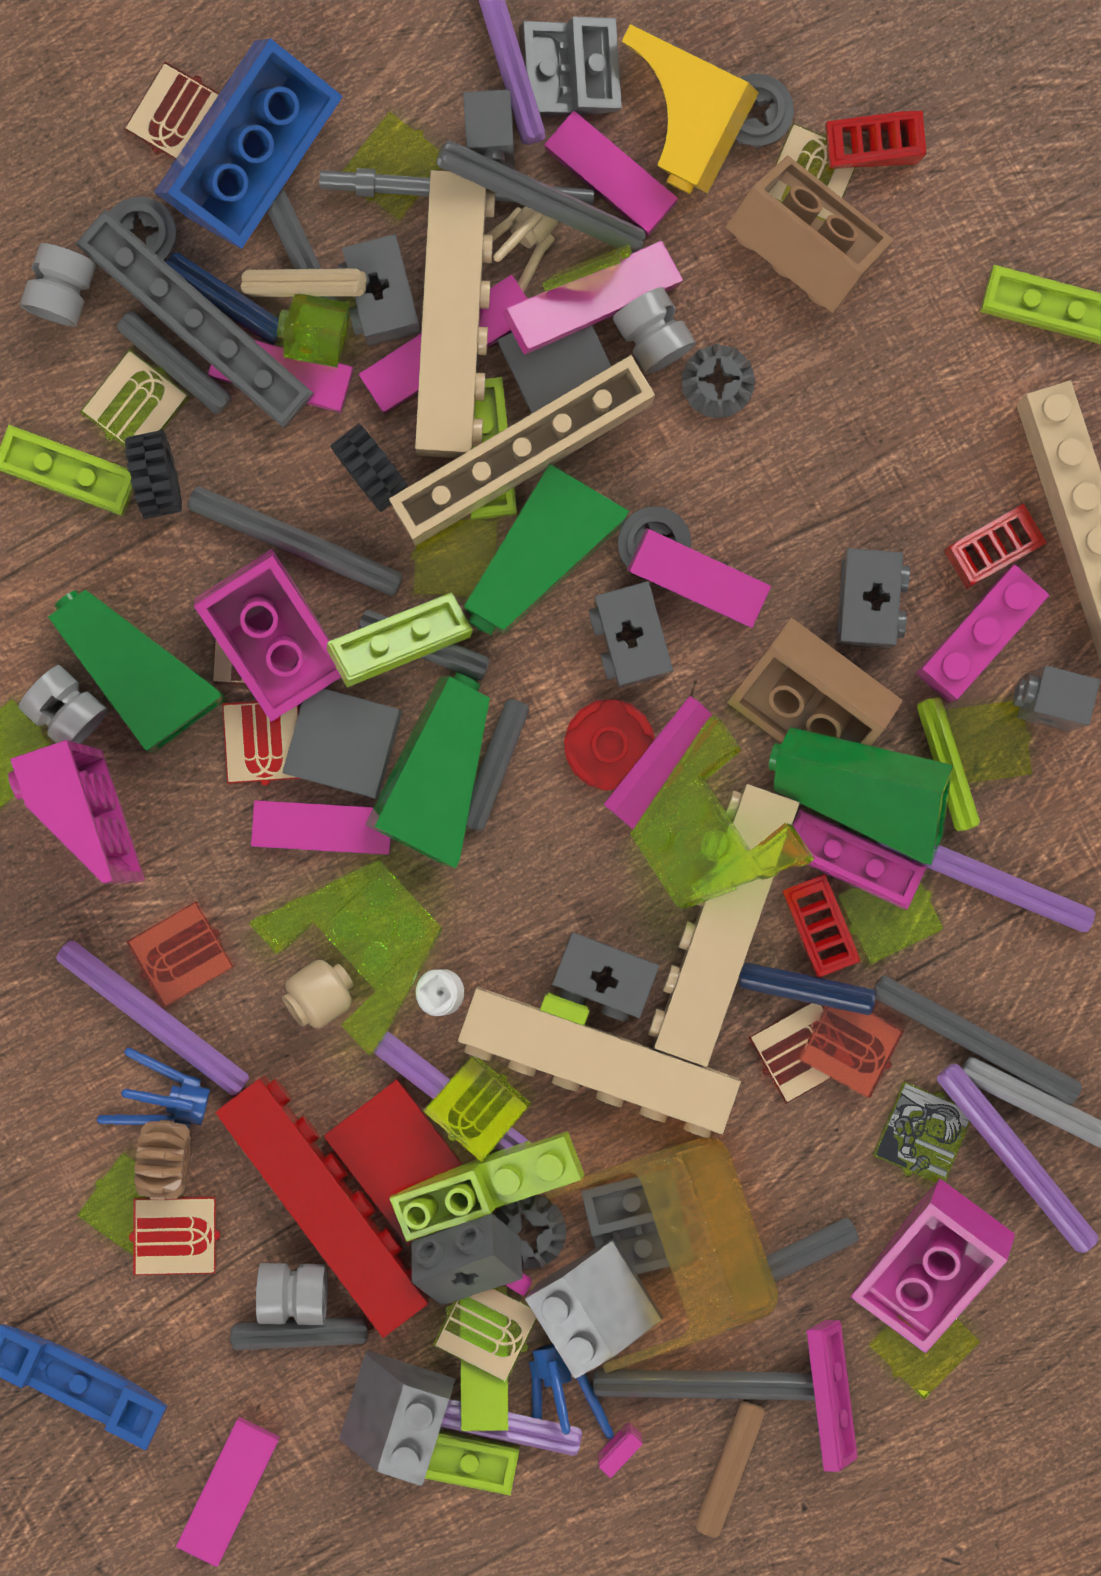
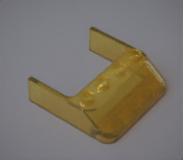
M702 1137L659 1150L584 1176L580 1181L545 1192L547 1199L551 1201L629 1173L638 1176L689 1320V1327L684 1335L603 1363L605 1373L769 1315L777 1304L778 1290L727 1147L718 1139Z

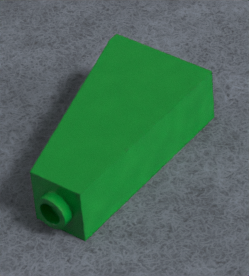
M549 464L464 605L465 612L471 615L468 622L492 636L495 629L505 635L623 526L628 518L629 510Z
M86 589L80 594L77 590H74L63 596L54 605L57 610L48 616L147 752L154 754L228 700L223 692Z
M456 673L454 678L450 676L439 677L365 824L443 866L451 868L457 867L461 857L490 701L489 697L478 692L481 687L478 682L459 673Z
M792 727L789 728L782 744H774L769 759V770L775 771L774 791L800 802L915 860L932 865L943 838L953 765Z

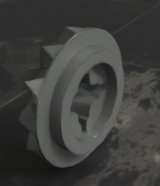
M750 74L741 77V79L749 82L759 92L754 104L757 107L764 104L765 106L770 104L764 114L765 126L757 118L745 119L736 137L737 143L739 145H751L756 149L771 143L776 144L789 130L793 119L794 107L789 91L780 81L765 74Z
M131 197L115 205L109 213L133 234L136 231V217H139L146 230H154L153 235L146 237V246L166 262L167 256L176 247L177 229L173 217L167 208L160 202L148 197Z
M717 343L713 346L699 349L686 362L682 374V389L686 400L697 412L708 417L724 418L738 413L747 405L753 394L756 378L750 360L746 359L736 347L731 348ZM716 363H720V369H722L724 376L738 379L733 380L732 383L725 384L721 393V399H718L714 384L699 381L713 376Z
M647 507L636 511L624 522L618 537L620 558L627 568L646 526L648 529L665 537L672 535L673 537L670 539L691 548V535L686 523L675 512L663 507Z
M534 1195L502 1206L497 1212L496 1217L514 1233L522 1230L521 1222L523 1219L521 1214L523 1213L532 1226L540 1225L542 1227L547 1224L549 1226L537 1234V1250H533L532 1245H529L526 1239H520L522 1270L542 1268L558 1257L566 1240V1224L562 1213L553 1202L545 1197Z

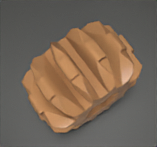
M160 1120L158 1122L149 1121L141 1128L134 1166V1183L139 1196L150 1197L153 1200L177 1199L184 1192L191 1153L190 1131L186 1124H179L170 1120Z

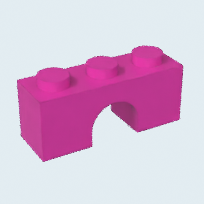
M1014 564L1001 574L978 600L970 614L940 643L917 669L915 674L947 703L957 700L1049 597V594Z

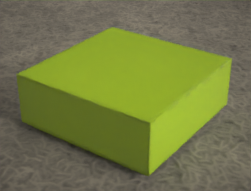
M551 992L545 993L540 1007V1011L583 1026L590 1011L588 1005L575 1003Z

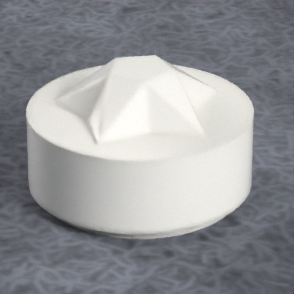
M438 969L428 971L422 975L417 983V1002L421 1009L429 1015L443 1016L452 1014L458 1010L463 1002V983L458 975L450 970Z

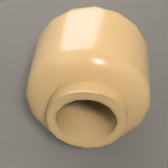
M314 960L286 980V994L282 996V999L288 1011L300 1026L304 1027L309 1024L313 1028L320 1029L350 1008L351 996L348 990L354 984L340 964L332 967L324 960Z

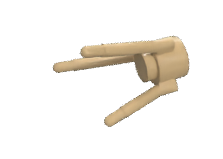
M526 206L523 209L516 207L507 219L485 234L493 235L494 241L509 229L512 233L509 239L494 254L493 258L496 262H500L519 242L527 248H531L536 244V248L518 281V285L523 292H525L545 251L555 241V238L550 233L558 225L557 220Z

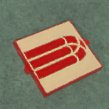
M257 700L222 703L228 784L261 782L262 785L267 786L271 781L302 779L282 773L299 714V704L271 722Z
M216 1196L178 1197L177 1199L165 1198V1200H153L150 1197H134L133 1231L129 1233V1240L133 1242V1275L215 1274V1240L220 1238V1231L216 1229Z

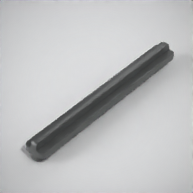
M448 140L442 144L436 160L438 166L629 254L639 251L643 246L646 235L643 229L458 143Z
M195 487L191 493L188 508L195 513L390 596H394L401 585L403 576L399 571L202 487Z
M881 976L876 982L873 990L876 992L877 1000L1067 1104H1073L1078 1098L1082 1084L1077 1080L887 976Z
M596 1369L593 1374V1391L597 1396L815 1401L812 1373Z

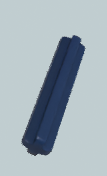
M174 252L166 261L172 269L222 313L266 342L275 344L283 335L286 326L282 320L180 253Z
M748 962L743 964L739 975V985L743 989L864 1015H870L875 1005L876 992L873 989Z

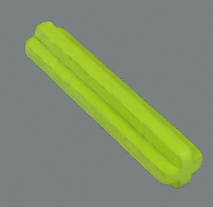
M933 697L921 701L917 704V709L933 760L953 765L947 805L954 828L957 831H965L977 827L980 820L942 699L940 697Z

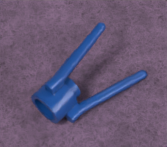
M126 1048L124 1054L127 1057L182 1084V1086H172L169 1096L123 1089L121 1092L122 1097L167 1107L166 1113L174 1115H99L97 1122L99 1124L145 1125L149 1121L170 1120L175 1121V1123L186 1124L188 1128H190L191 1123L202 1125L210 1089L199 1087L201 1078L185 1075L132 1048Z
M549 1344L533 1349L534 1360L528 1362L532 1376V1418L542 1420L543 1379L545 1387H552L561 1432L567 1435L571 1429L562 1384L572 1381L568 1367L555 1346ZM583 1374L576 1379L605 1437L612 1439L614 1432L597 1396L594 1394L586 1374Z

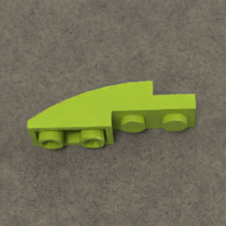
M567 1131L534 1143L526 1141L489 1154L482 1160H473L398 1192L389 1199L407 1242L489 1215L495 1208L580 1181L585 1174Z

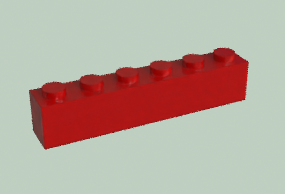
M264 1075L215 1111V1114L382 1338H384L428 1305L430 1296L412 1283V1267L409 1268L399 1255L403 1247L397 1237L388 1227L381 1231L371 1217L375 1210L370 1201L360 1190L355 1193L351 1191L343 1180L347 1176L343 1165L333 1153L325 1156L315 1141L320 1136L314 1126L304 1115L298 1119L287 1104L292 1099L284 1086L276 1078L270 1082L266 1075Z

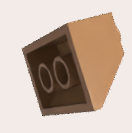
M788 155L751 188L725 227L736 236L741 245L757 252L772 265L779 275L792 280L807 292L809 298L814 303L826 307L832 313L851 295L894 241L893 238ZM779 180L786 184L781 197L783 201L769 194ZM822 207L834 214L829 215L827 219L818 216Z
M791 617L727 703L780 743L783 742L789 728L792 727L871 746L885 730L903 700Z

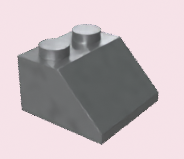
M614 1238L538 1281L525 1298L574 1379L615 1357L663 1319L659 1309Z
M366 1350L339 1439L375 1471L422 1486L455 1378Z

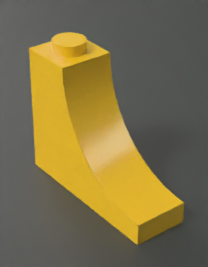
M630 24L622 42L650 64L661 83L667 104L668 130L664 149L657 166L670 174L666 181L670 185L688 194H691L694 187L708 194L759 92L749 82Z

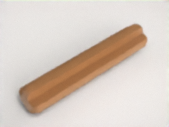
M742 1401L740 1403L698 1515L696 1529L709 1537L717 1538L721 1533L765 1416L764 1408L750 1401Z

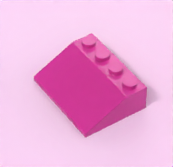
M65 740L10 759L14 771L8 773V778L16 799H23L25 806L103 884L139 883L145 881L103 750Z

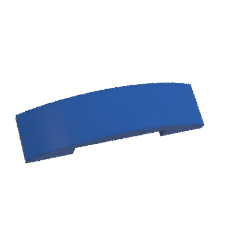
M5 1324L0 1325V1378L20 1388L28 1385L105 1424L104 1430L145 1451L149 1448L168 1407L165 1403L127 1378L83 1355L21 1329Z

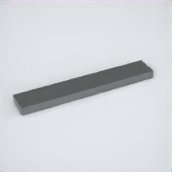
M106 209L75 243L284 429L315 395Z

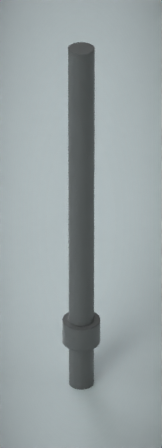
M357 168V173L320 170L319 188L356 191V196L374 197L375 193L429 196L430 178L376 174V169ZM553 187L593 206L594 189ZM495 193V201L518 203Z

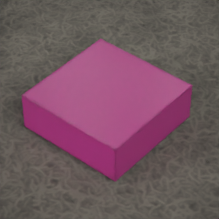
M630 1422L626 1423L598 1452V1466L610 1479L643 1445L641 1433Z

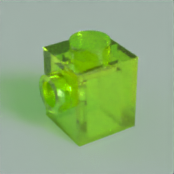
M294 294L289 311L282 309L278 321L277 337L284 338V358L338 368L347 339L349 303L306 294Z

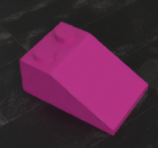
M272 549L195 597L194 608L271 722L341 678L327 651V642L330 639Z
M939 1178L905 1219L854 1289L851 1298L926 1353L1008 1261L1015 1233Z

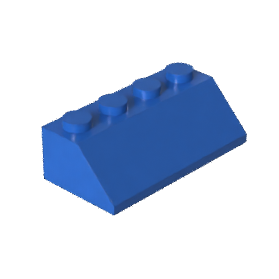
M271 38L255 40L154 193L190 220L242 249L343 96Z

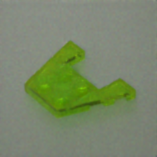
M714 715L706 721L630 833L675 905L682 909L737 890L736 887L754 880H765L776 876L779 871L795 865L801 867L809 864L815 859L795 828L786 822L753 849L749 848L706 783L707 778L742 751L722 720Z
M380 860L328 883L326 887L307 896L294 899L273 912L260 915L248 923L278 955L285 951L314 923L375 989V993L341 1024L369 1056L375 1054L444 929Z

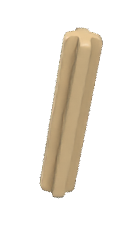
M358 269L246 270L242 274L241 290L244 294H248L251 297L361 296L366 291L367 277L363 271Z

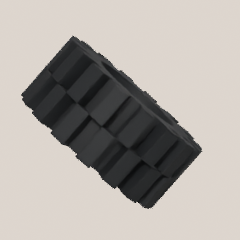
M358 423L330 445V448L380 512L391 505L389 498L409 487L383 450L380 449L361 424Z
M164 430L126 437L125 453L128 460L127 466L131 475V485L135 491L134 496L136 502H138L142 517L149 519L181 512L182 498L177 479L178 474L177 470H175L174 457L171 454V447Z

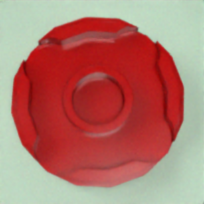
M614 699L594 701L580 709L568 725L564 739L566 761L574 775L588 786L604 791L615 790L655 740L654 730L646 716L630 703Z

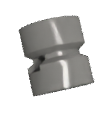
M40 243L31 267L37 276L36 279L26 282L19 306L43 319L66 326H77L85 303L79 294L81 290L90 288L97 264L91 259L69 249L48 243Z
M663 287L653 289L639 296L613 316V321L624 340L634 341L636 344L633 349V355L645 375L655 373L672 364L696 345V341L684 321H675L673 319L676 308Z
M60 665L51 668L39 678L24 695L18 707L37 726L47 725L49 727L47 735L56 743L68 740L81 744L99 726L108 712V709L90 692L80 693L78 691L79 682ZM63 702L65 705L60 709L58 706Z
M260 1263L256 1287V1315L258 1324H286L290 1317H294L298 1325H325L328 1299L327 1264H300L297 1271H291L287 1264Z

